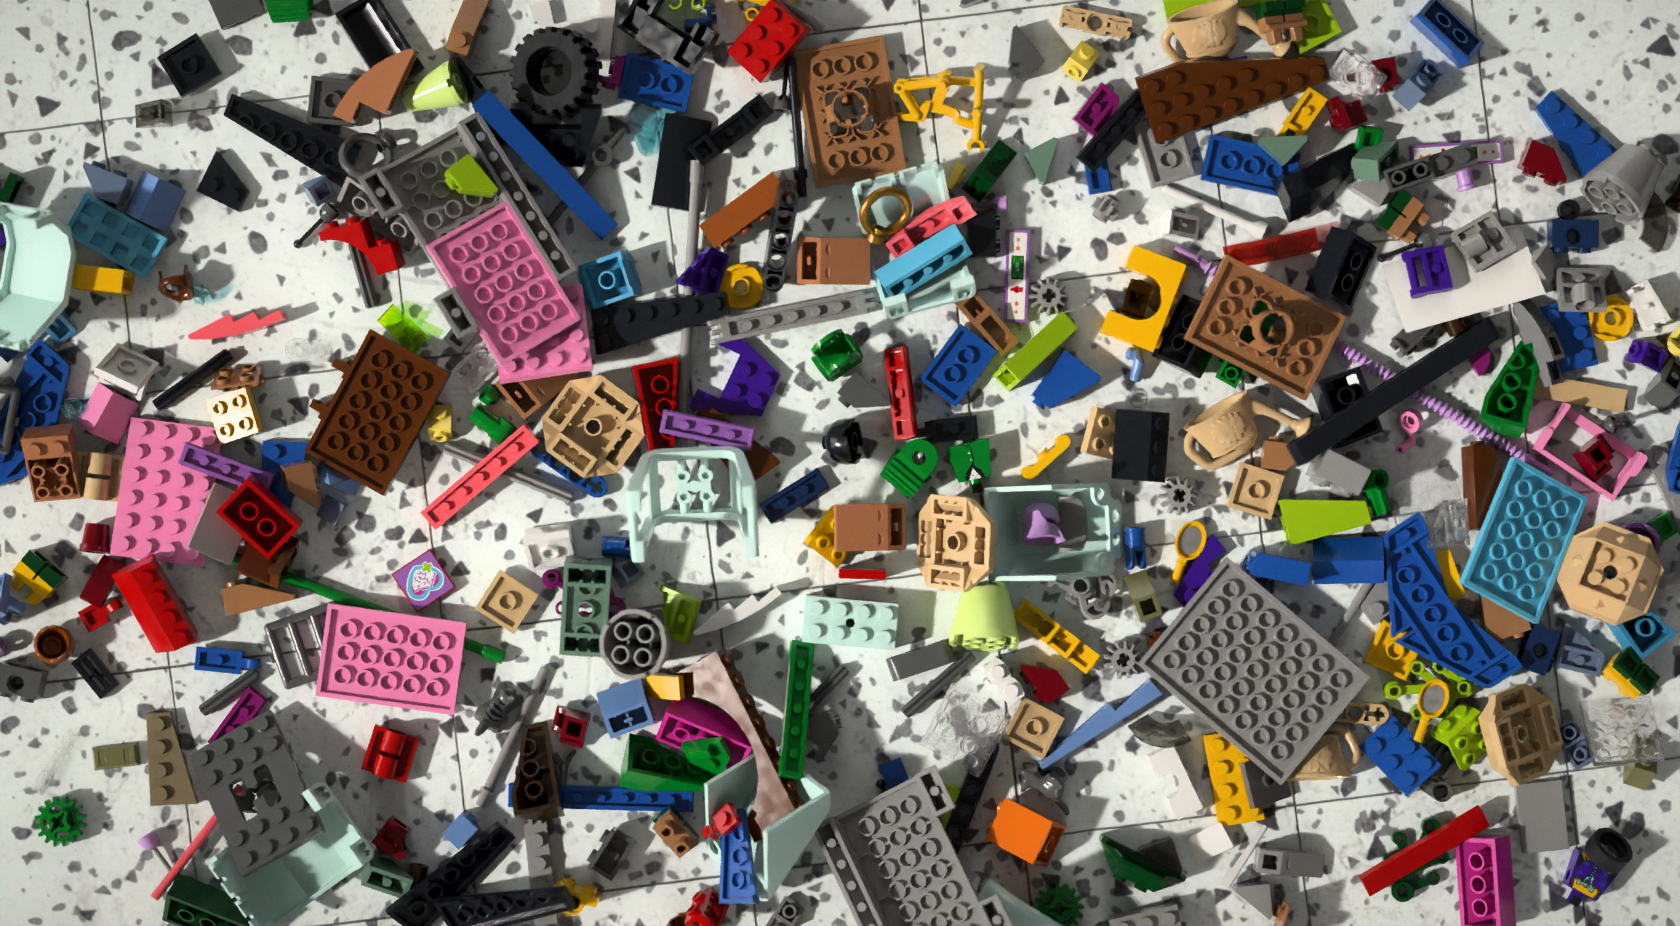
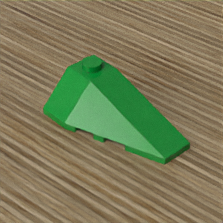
M1522 340L1518 343L1484 396L1480 419L1496 433L1517 439L1527 427L1539 369L1537 360L1533 355L1532 343L1524 345Z
M629 734L621 766L620 787L639 791L705 792L704 783L717 776L691 764L687 758L677 754V750L673 748L669 750L658 745L659 741L653 738Z

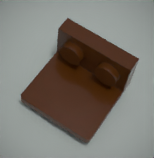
M291 536L288 542L284 543L269 560L249 544L236 567V572L278 589L298 554L299 539Z

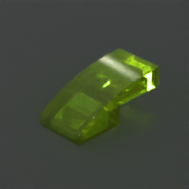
M394 304L377 320L407 349L414 353L430 338Z

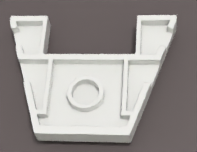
M549 0L529 5L530 11L542 29L553 26L576 31L582 34L583 38H588L592 42L591 48L597 49L599 57L596 58L597 61L611 59L617 0H599L601 14L554 24ZM556 50L555 52L565 69L571 68L567 55L563 51Z

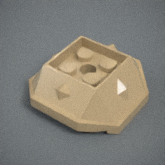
M602 375L569 380L542 417L546 451L583 478L618 473L645 437L640 403ZM593 420L598 421L600 424V430L595 434L590 433L588 430V424Z
M931 494L927 499L928 502L918 514L917 565L925 578L924 581L927 587L969 592L994 571L995 547L997 546L996 522L974 498Z
M1603 522L1573 536L1556 581L1570 609L1617 626L1647 613L1664 569L1650 538ZM1609 567L1614 568L1617 576L1614 579H1608L1604 576L1603 571Z
M1525 683L1516 684L1489 695L1488 704L1478 717L1491 768L1507 778L1512 786H1520L1547 774L1554 763L1556 753L1560 752L1563 746L1552 699L1546 695H1541L1537 690Z

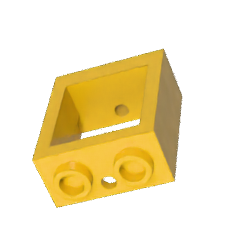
M74 265L71 289L132 296L135 273L121 269Z

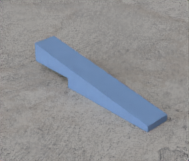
M1147 679L1114 709L1106 702L1052 749L1044 759H1041L1038 762L1039 766L1042 769L1046 768L1163 694L1151 680Z

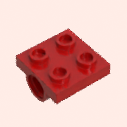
M375 724L361 769L381 778L406 783L420 738Z

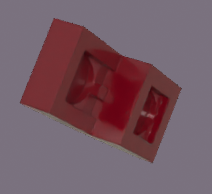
M104 554L87 581L80 599L101 609L115 584L111 573L125 567V564Z

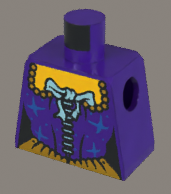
M1574 848L1562 881L1563 884L1572 888L1566 901L1578 908L1585 896L1597 901L1618 873H1608L1599 869L1591 862L1586 853Z

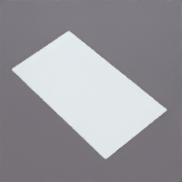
M1521 227L1506 231L1515 244L1516 250L1477 273L1474 272L1457 245L1444 248L1453 285L1452 291L1412 299L1406 264L1400 260L1383 265L1382 267L1405 332H1412L1545 294L1539 274L1531 264L1532 255ZM1416 259L1414 261L1420 286H1426L1421 259Z

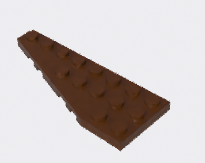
M1323 56L1225 59L1222 61L1200 60L1198 62L1178 61L1135 77L1156 144L1330 79Z

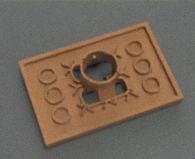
M880 35L794 50L792 55L796 57L799 95L816 189L863 181L870 178L875 179L877 176L894 172V175H897L898 171L907 169L884 36ZM866 88L869 99L865 98L861 93L859 94L855 89ZM831 93H838L834 97L832 104L826 106L825 96ZM853 95H856L857 98L864 102L865 114L859 122H857L856 118L847 119L845 123L840 122L835 116L836 110H834V105L836 101L841 97L843 107L854 105ZM866 117H873L874 128L869 131H860L858 126L866 120ZM836 122L839 126L846 128V134L833 136L830 124Z
M1224 255L1184 339L1306 401L1347 317L1233 257ZM1258 300L1267 304L1270 309L1258 315L1252 313V309ZM1277 313V316H1281L1285 322L1286 330L1272 326L1268 337L1277 342L1268 344L1267 341L1263 340L1260 326L1267 315ZM1246 325L1252 328L1255 340L1249 343L1240 339V333ZM1272 348H1277L1274 355L1266 353V351Z

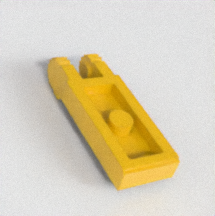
M1311 86L1308 87L1283 122V127L1276 136H1284L1288 129L1295 133L1294 136H1303L1328 98Z

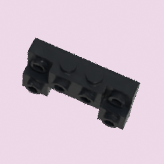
M633 0L616 27L640 42V47L644 50L657 53L659 55L658 58L664 63H672L687 74L695 75L705 55H710L720 34L704 23L696 22L690 35H687L657 15L664 0Z

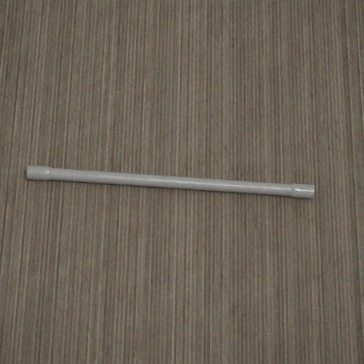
M691 160L690 197L685 270L698 255L704 166L701 167L697 160ZM684 287L683 297L695 296V291ZM693 326L681 330L676 411L687 414ZM675 436V439H687L685 437Z

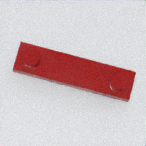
M908 346L886 349L884 353L894 441L918 438Z

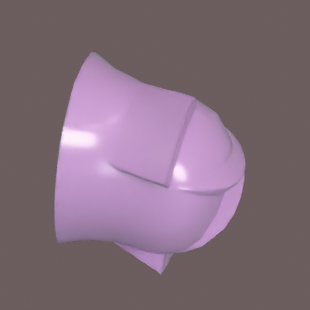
M1044 502L1033 503L1025 509L1023 514L1019 515L1023 525L1021 541L1024 544L1050 546L1066 541L1060 527L1057 528L1056 524L1060 522V518L1053 505Z

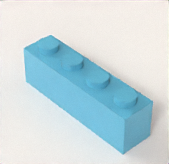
M953 223L874 272L889 297L903 293L906 295L973 253Z

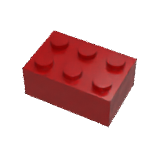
M769 0L728 49L727 53L760 83H765L772 78L812 29L780 0Z
M252 474L235 489L216 511L223 520L268 560L299 529L303 522L299 516Z

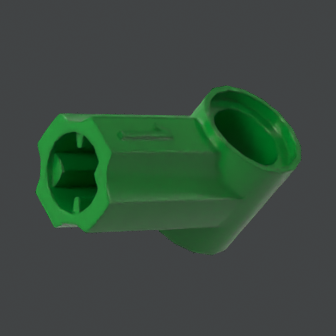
M481 403L469 417L472 423L487 432L488 436L499 445L518 429L508 420L497 416Z
M1382 469L1371 470L1362 490L1366 491L1373 516H1380L1392 511L1386 491L1389 478L1387 472Z

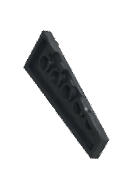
M231 94L223 114L224 116L322 176L326 175L330 181L343 187L349 174L341 167L338 152L345 139ZM358 144L353 145L348 151V160L354 167L362 149V146Z
M717 292L598 308L595 310L591 309L596 355L609 353L626 346L730 315L727 292Z
M497 821L385 909L387 915L402 926H431L441 916L434 906L436 899L460 896L515 839L514 834Z
M566 886L440 897L434 903L447 926H509L574 910L576 905Z

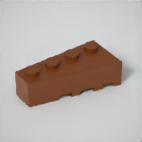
M783 170L771 172L699 225L714 248L722 246L724 249L735 241L733 238L739 233L741 235L746 234L753 228L752 224L758 220L762 222L772 215L771 211L774 206L777 186L782 180L789 179ZM786 191L783 193L784 196H790L793 194L792 191Z

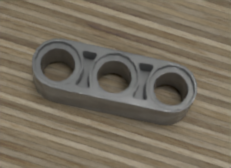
M949 638L886 659L893 681L957 661L953 647L949 645Z

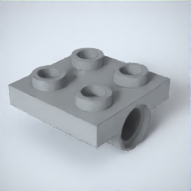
M1491 210L1452 232L1450 236L1475 273L1516 250L1515 244Z
M1556 267L1554 273L1558 309L1560 312H1606L1608 307L1603 268Z

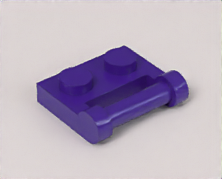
M1443 245L1406 251L1401 254L1402 261L1406 264L1412 299L1453 290ZM1416 259H1421L1426 286H1420L1414 261Z

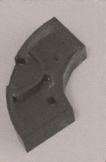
M1654 191L1647 210L1642 217L1643 231L1639 240L1656 253H1659L1666 241L1669 223L1666 208Z
M1147 714L1128 725L1130 731L1139 740L1151 746L1170 748L1192 741L1179 720L1171 723H1160L1153 720Z

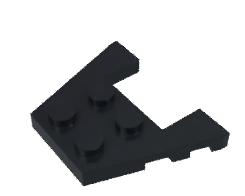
M511 103L510 112L563 167H583L602 113V104H581V124H534L532 103Z

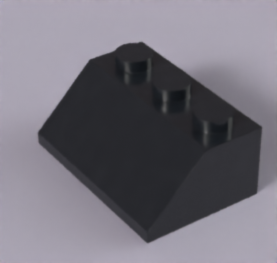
M1332 226L1329 234L1326 236L1312 274L1308 279L1305 291L1319 299L1351 311L1377 247L1354 232Z
M1183 294L1162 335V343L1159 349H1155L1152 356L1184 373L1200 379L1213 354L1184 339L1202 301Z
M1360 366L1316 381L1311 392L1321 419L1324 421L1368 393L1369 390ZM1379 417L1333 445L1332 449L1341 448L1384 432Z
M1116 409L1111 479L1165 483L1170 413Z

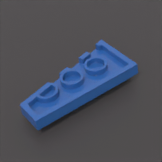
M1550 91L1534 108L1582 179L1590 170L1617 150L1553 91Z
M263 441L261 469L275 474L270 491L291 509L294 494L284 488L280 465L305 460L307 453L304 451L309 442Z
M736 809L742 823L728 836L722 835L719 904H760L747 812L745 809Z

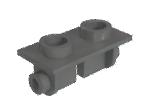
M1435 325L1410 333H1406L1405 329L1402 328L1391 339L1392 342L1389 345L1395 351L1399 349L1396 353L1397 355L1408 356L1417 348L1416 344L1421 339L1424 340L1433 333L1434 330L1432 328Z

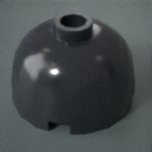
M844 418L830 424L826 435L822 437L823 449H826L828 456L839 464H857L861 459L862 453H858V445H863L860 424L854 422L855 418Z

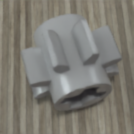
M1104 195L1102 199L1097 197L1091 205L1095 209L1092 215L1105 224L1108 220L1113 222L1120 213L1117 210L1119 204L1107 195Z

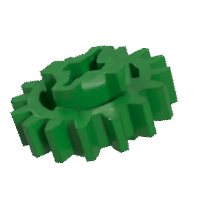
M59 796L53 797V802L48 799L44 801L45 806L38 807L41 814L34 817L39 820V824L35 825V828H41L38 836L45 835V843L53 840V846L56 847L61 841L64 847L69 844V841L72 843L76 842V836L84 834L80 828L87 826L85 822H82V819L87 817V814L80 813L83 806L76 807V799L68 802V796H63L60 801ZM55 806H64L61 811L52 809ZM63 816L62 823L64 824L59 826L58 823L60 820L58 818ZM61 831L70 833L67 836H58Z
M1055 882L1054 888L1047 884L1046 892L1039 890L1041 898L1034 899L1039 905L1033 908L1043 914H1051L1055 921L1063 926H1070L1072 923L1078 926L1076 918H1083V914L1079 912V909H1083L1084 905L1078 903L1082 899L1080 895L1074 896L1076 892L1074 887L1068 890L1067 883H1064L1061 888L1058 882ZM1062 893L1068 895L1073 902L1065 901ZM1053 894V898L1048 903H1044ZM1057 903H1061L1064 907L1061 908L1060 913L1053 909L1057 906ZM1072 913L1071 917L1064 921L1067 914Z

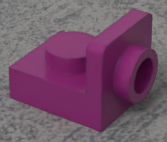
M616 55L615 61L611 60L609 74L612 76L611 78L603 76L602 82H599L602 83L601 87L615 90V86L620 87L626 61L625 57Z

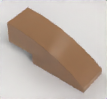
M977 292L969 299L954 302V305L1002 357L1019 342L1016 336Z

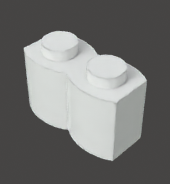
M995 656L982 666L985 676L996 686L999 695L1005 702L1012 705L1025 696L1023 687L1011 676L1007 665L1000 658Z

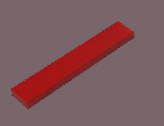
M1477 805L1358 875L1368 895L1372 896L1490 825L1482 809Z

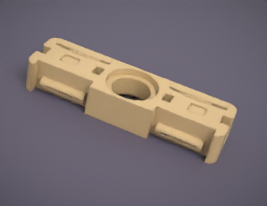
M1067 5L1063 6L1059 19V27L1064 25V27L1079 30L1082 28V32L1105 36L1106 34L1122 39L1125 37V41L1130 37L1133 23L1130 18ZM1092 17L1100 18L1102 21L1101 28L1092 29L1089 25V20Z

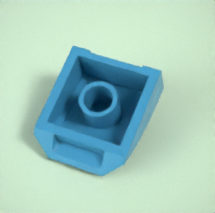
M628 250L612 253L578 267L579 281L583 285L586 302L592 310L642 294V284L634 264V258Z

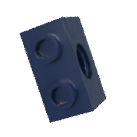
M1599 220L1547 221V245L1550 249H1554V253H1568V249H1577L1579 254L1591 253V249L1599 248ZM1570 231H1574L1577 235L1575 243L1571 242L1568 238Z
M1529 622L1531 630L1525 632L1526 635L1522 640L1516 657L1523 666V669L1545 676L1546 672L1549 673L1553 666L1552 656L1554 651H1557L1562 641L1560 638L1561 632ZM1541 643L1544 647V652L1537 656L1535 654V647Z

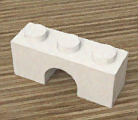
M1170 743L1146 754L1158 778L1166 774H1173L1178 779L1176 791L1166 796L1176 819L1180 820L1203 809L1201 802L1204 801L1200 790L1198 788L1194 789L1191 783L1194 777L1188 767L1184 768L1181 762L1184 756L1179 746L1174 747Z

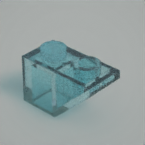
M636 101L627 123L641 156L646 157L648 152L652 153L656 144V140L653 138L656 131H661L665 119L662 118L663 113Z

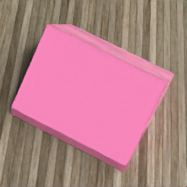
M98 382L77 423L91 434L119 445L130 424L131 417H134L140 404Z

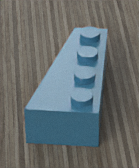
M1608 570L1603 571L1606 578H1615ZM1649 609L1645 615L1617 626L1606 623L1623 650L1628 647L1641 660L1678 634Z

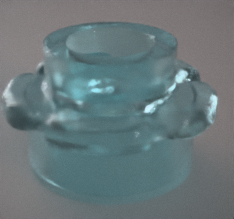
M201 283V285H194V304H201L203 306L204 301H209L208 287H204L203 283Z
M70 398L63 402L61 410L68 419H80L84 411V405L80 400Z

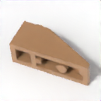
M463 0L445 46L449 53L471 59L490 0Z
M240 580L226 583L227 588L220 589L227 616L299 598L297 593L251 583L240 584Z

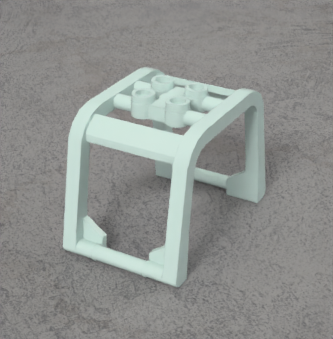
M732 446L662 448L646 452L640 457L626 488L632 562H645L647 548L655 527L668 522L736 521L739 523L744 539L746 558L758 557L760 555L756 484L742 450ZM700 459L698 477L690 478V469L686 465V460ZM710 459H729L731 508H713L712 501L715 491L711 485L713 467L710 465ZM677 460L675 479L678 482L676 498L680 503V509L661 511L658 462ZM647 475L650 515L646 517L639 533L637 512H641L642 487ZM700 491L699 497L703 501V508L689 509L691 493ZM742 499H743V507H744V508H747L748 515H747L746 512L743 511V508H742Z

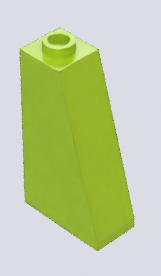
M1061 311L1003 364L993 376L1007 391L1011 390L1078 328L1075 325L1074 319Z
M1278 499L1276 503L1287 545H1295L1371 524V518H1373L1371 505L1366 504V501Z

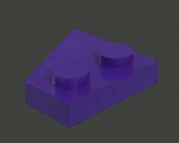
M706 247L682 273L676 283L701 295L717 293L730 255L713 247Z

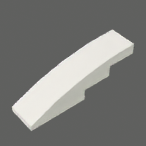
M776 586L760 600L752 594L736 608L728 602L694 630L693 633L697 636L741 621L764 608L779 597L782 592Z

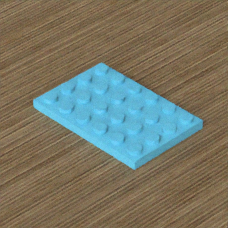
M1510 457L1459 584L1533 624H1538L1589 498L1522 460Z

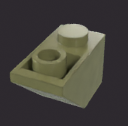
M1146 570L1123 577L1138 621L1143 622L1163 615Z
M1635 732L1624 763L1623 784L1646 790L1657 774V739Z

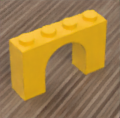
M1134 245L1124 269L1143 275L1156 284L1160 292L1159 307L1150 318L1144 320L1131 319L1109 310L1099 333L1150 353L1154 352V349H1159L1163 340V336H1160L1162 328H1167L1172 316L1168 314L1171 305H1176L1180 293H1177L1179 284H1184L1188 272L1185 271L1187 265Z

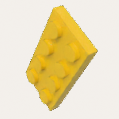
M1219 733L1202 735L1217 823H1221L1224 827L1265 820L1262 806L1250 809L1239 763L1250 759Z

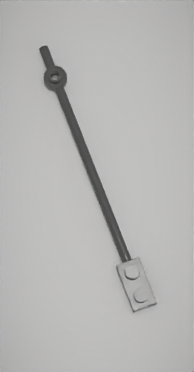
M621 125L606 144L599 143L592 148L590 154L592 162L577 179V182L582 187L585 186L599 167H607L613 162V149L627 132ZM606 152V159L600 160L598 157L599 153ZM563 200L559 202L546 219L551 228L568 207ZM450 329L443 340L463 354L479 332L477 331L458 339L453 330Z

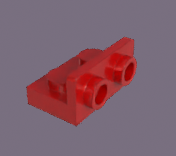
M712 887L704 891H698L692 897L693 902L686 912L687 917L684 924L689 926L697 921L700 926H722L729 904H719V894Z

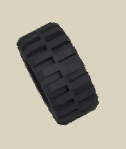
M550 26L545 29L539 28L534 30V35L527 34L523 38L524 43H518L516 46V56H511L510 60L513 63V69H509V76L513 77L514 80L510 84L512 90L518 91L516 94L517 99L520 102L532 103V111L539 115L570 117L573 113L579 114L581 112V104H591L593 102L592 95H598L600 90L597 88V84L602 82L603 75H599V69H603L602 61H597L596 59L599 57L597 49L591 48L592 42L588 38H583L582 34L570 29ZM560 50L570 60L572 68L571 78L563 91L558 94H550L542 84L541 67L549 54Z

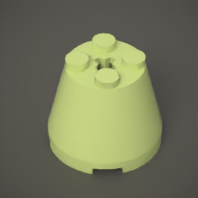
M980 582L969 592H961L949 633V645L957 647V644H961L965 647V650L998 652L1004 646H1009V649L1019 647V633L1010 593L1005 588L1004 582H991V585H984Z

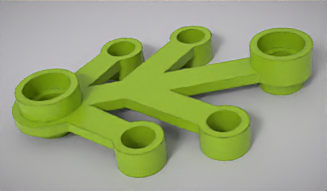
M1414 659L1409 663L1410 671L1413 674L1419 675L1426 682L1436 679L1424 668V664L1420 660ZM1432 662V668L1437 673H1442L1450 681L1444 682L1450 692L1449 702L1444 712L1437 717L1444 718L1448 714V708L1458 698H1466L1473 693L1475 685L1473 682L1460 675L1457 676L1454 672L1444 667L1436 669L1437 664ZM1419 663L1420 668L1418 670H1413V666ZM1390 679L1384 683L1383 692L1389 699H1398L1404 694H1419L1425 684L1401 685L1397 680ZM1461 684H1467L1465 690L1461 691L1459 689ZM1393 687L1398 688V691L1395 694L1390 693V690ZM1417 704L1411 706L1410 714L1414 719L1419 720L1422 715H1414V710L1418 709Z

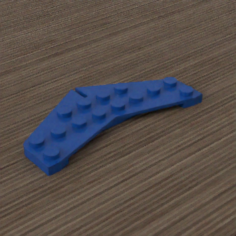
M38 338L31 346L26 356L27 359L14 386H18L22 390L17 413L19 422L18 427L15 426L10 453L8 455L0 454V485L28 476L20 440L27 427L59 424L71 366L42 338ZM11 395L8 396L0 412V445H2Z
M1417 511L1388 530L1383 537L1391 638L1411 627L1412 630L1394 642L1483 688H1492L1523 668L1516 656L1452 604L1434 553L1426 522Z

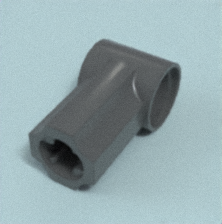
M1433 775L1418 788L1439 802L1448 801L1453 794L1451 785L1436 775ZM1438 785H1444L1446 788L1445 794L1441 797H1437L1435 794V789Z

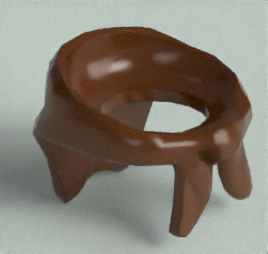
M185 264L183 275L163 279L162 272H158L160 277L158 291L161 294L177 301L191 300L194 297L192 274L188 270V265ZM168 284L180 285L184 288L182 290L173 291L167 289L166 286Z

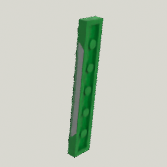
M796 640L790 642L778 777L798 780L803 778L815 643Z

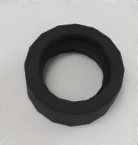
M1599 828L1585 844V850L1591 862L1599 869L1608 873H1619L1632 859L1633 852L1630 844L1620 833L1613 829ZM1601 844L1610 848L1616 857L1609 854Z

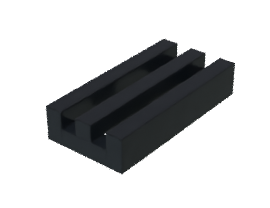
M92 648L86 650L71 663L100 699L120 685L119 681ZM87 656H89V657L93 660V662L98 666V668L102 671V673H103V674L107 677V679L111 682V685H109V684L107 683V681L103 678V676L98 672V670L94 667V665L89 661V659L87 658ZM81 661L89 668L105 690L102 691L80 664Z

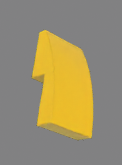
M1450 549L1435 553L1450 601L1466 596L1463 586L1459 584L1460 577Z
M654 673L645 678L648 697L667 700H682L685 698L683 675Z

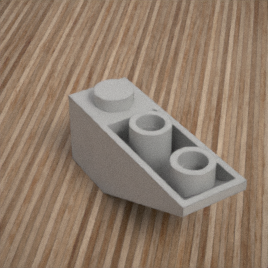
M1256 846L1253 869L1258 873L1322 878L1325 854Z

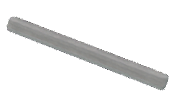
M446 442L443 448L445 454L474 466L486 457L452 442ZM511 466L500 475L566 503H570L574 496V493L570 490Z

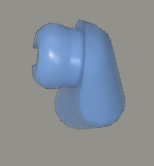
M1128 347L1125 357L1127 360H1133L1129 379L1140 382L1145 364L1141 350L1137 347L1135 349Z

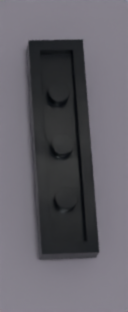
M1135 88L1077 154L1076 158L1091 173H1094L1145 116L1146 112L1138 88Z

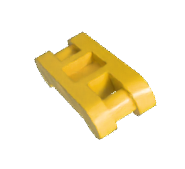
M1059 435L1055 439V445L1050 450L1045 448L1036 456L1038 459L1036 463L1022 468V478L1031 480L1069 447L1071 443L1070 438L1067 435Z

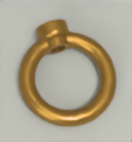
M894 186L882 187L870 193L863 201L859 211L861 226L867 232L866 239L871 243L882 245L887 236L899 232L911 217V199L904 190ZM884 196H895L903 204L900 218L889 227L884 228L878 224L872 225L868 214L873 203Z

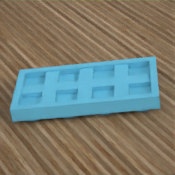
M85 193L68 223L72 230L73 239L144 279L148 277L169 240L88 193Z

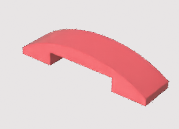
M965 196L956 197L939 203L916 215L899 232L889 236L885 240V244L893 256L897 258L914 248L917 243L950 224L955 223L958 226L977 214Z

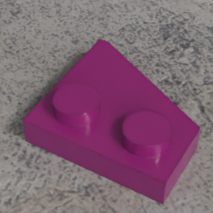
M1100 82L1072 120L1090 135L1094 136L1113 115L1118 107L1120 97L1104 83Z

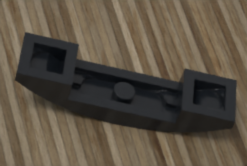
M759 94L745 104L738 112L710 133L702 136L687 149L702 167L745 137L772 115L774 111Z

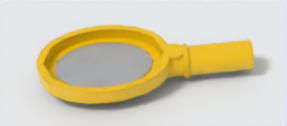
M1198 521L1185 523L1176 535L1175 550L1179 559L1176 562L1177 564L1170 580L1173 583H1180L1185 566H1187V561L1195 559L1204 549L1207 536L1206 529Z
M1433 679L1428 681L1419 693L1417 706L1422 717L1419 720L1420 722L1413 738L1416 742H1423L1427 728L1430 725V720L1440 716L1447 707L1449 689L1442 680Z

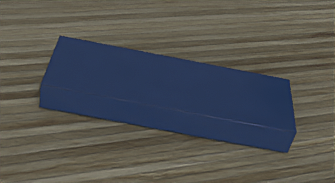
M816 468L760 503L759 506L772 524L828 489L829 485L819 469Z

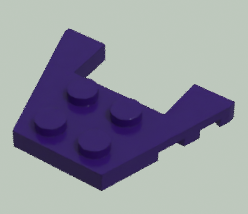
M743 339L718 344L740 356L721 397L717 398L697 389L689 408L701 410L707 406L708 409L714 407L719 412L761 417L781 374Z
M1213 534L1208 537L1204 549L1196 557L1173 593V596L1183 608L1213 573L1208 565L1226 551Z

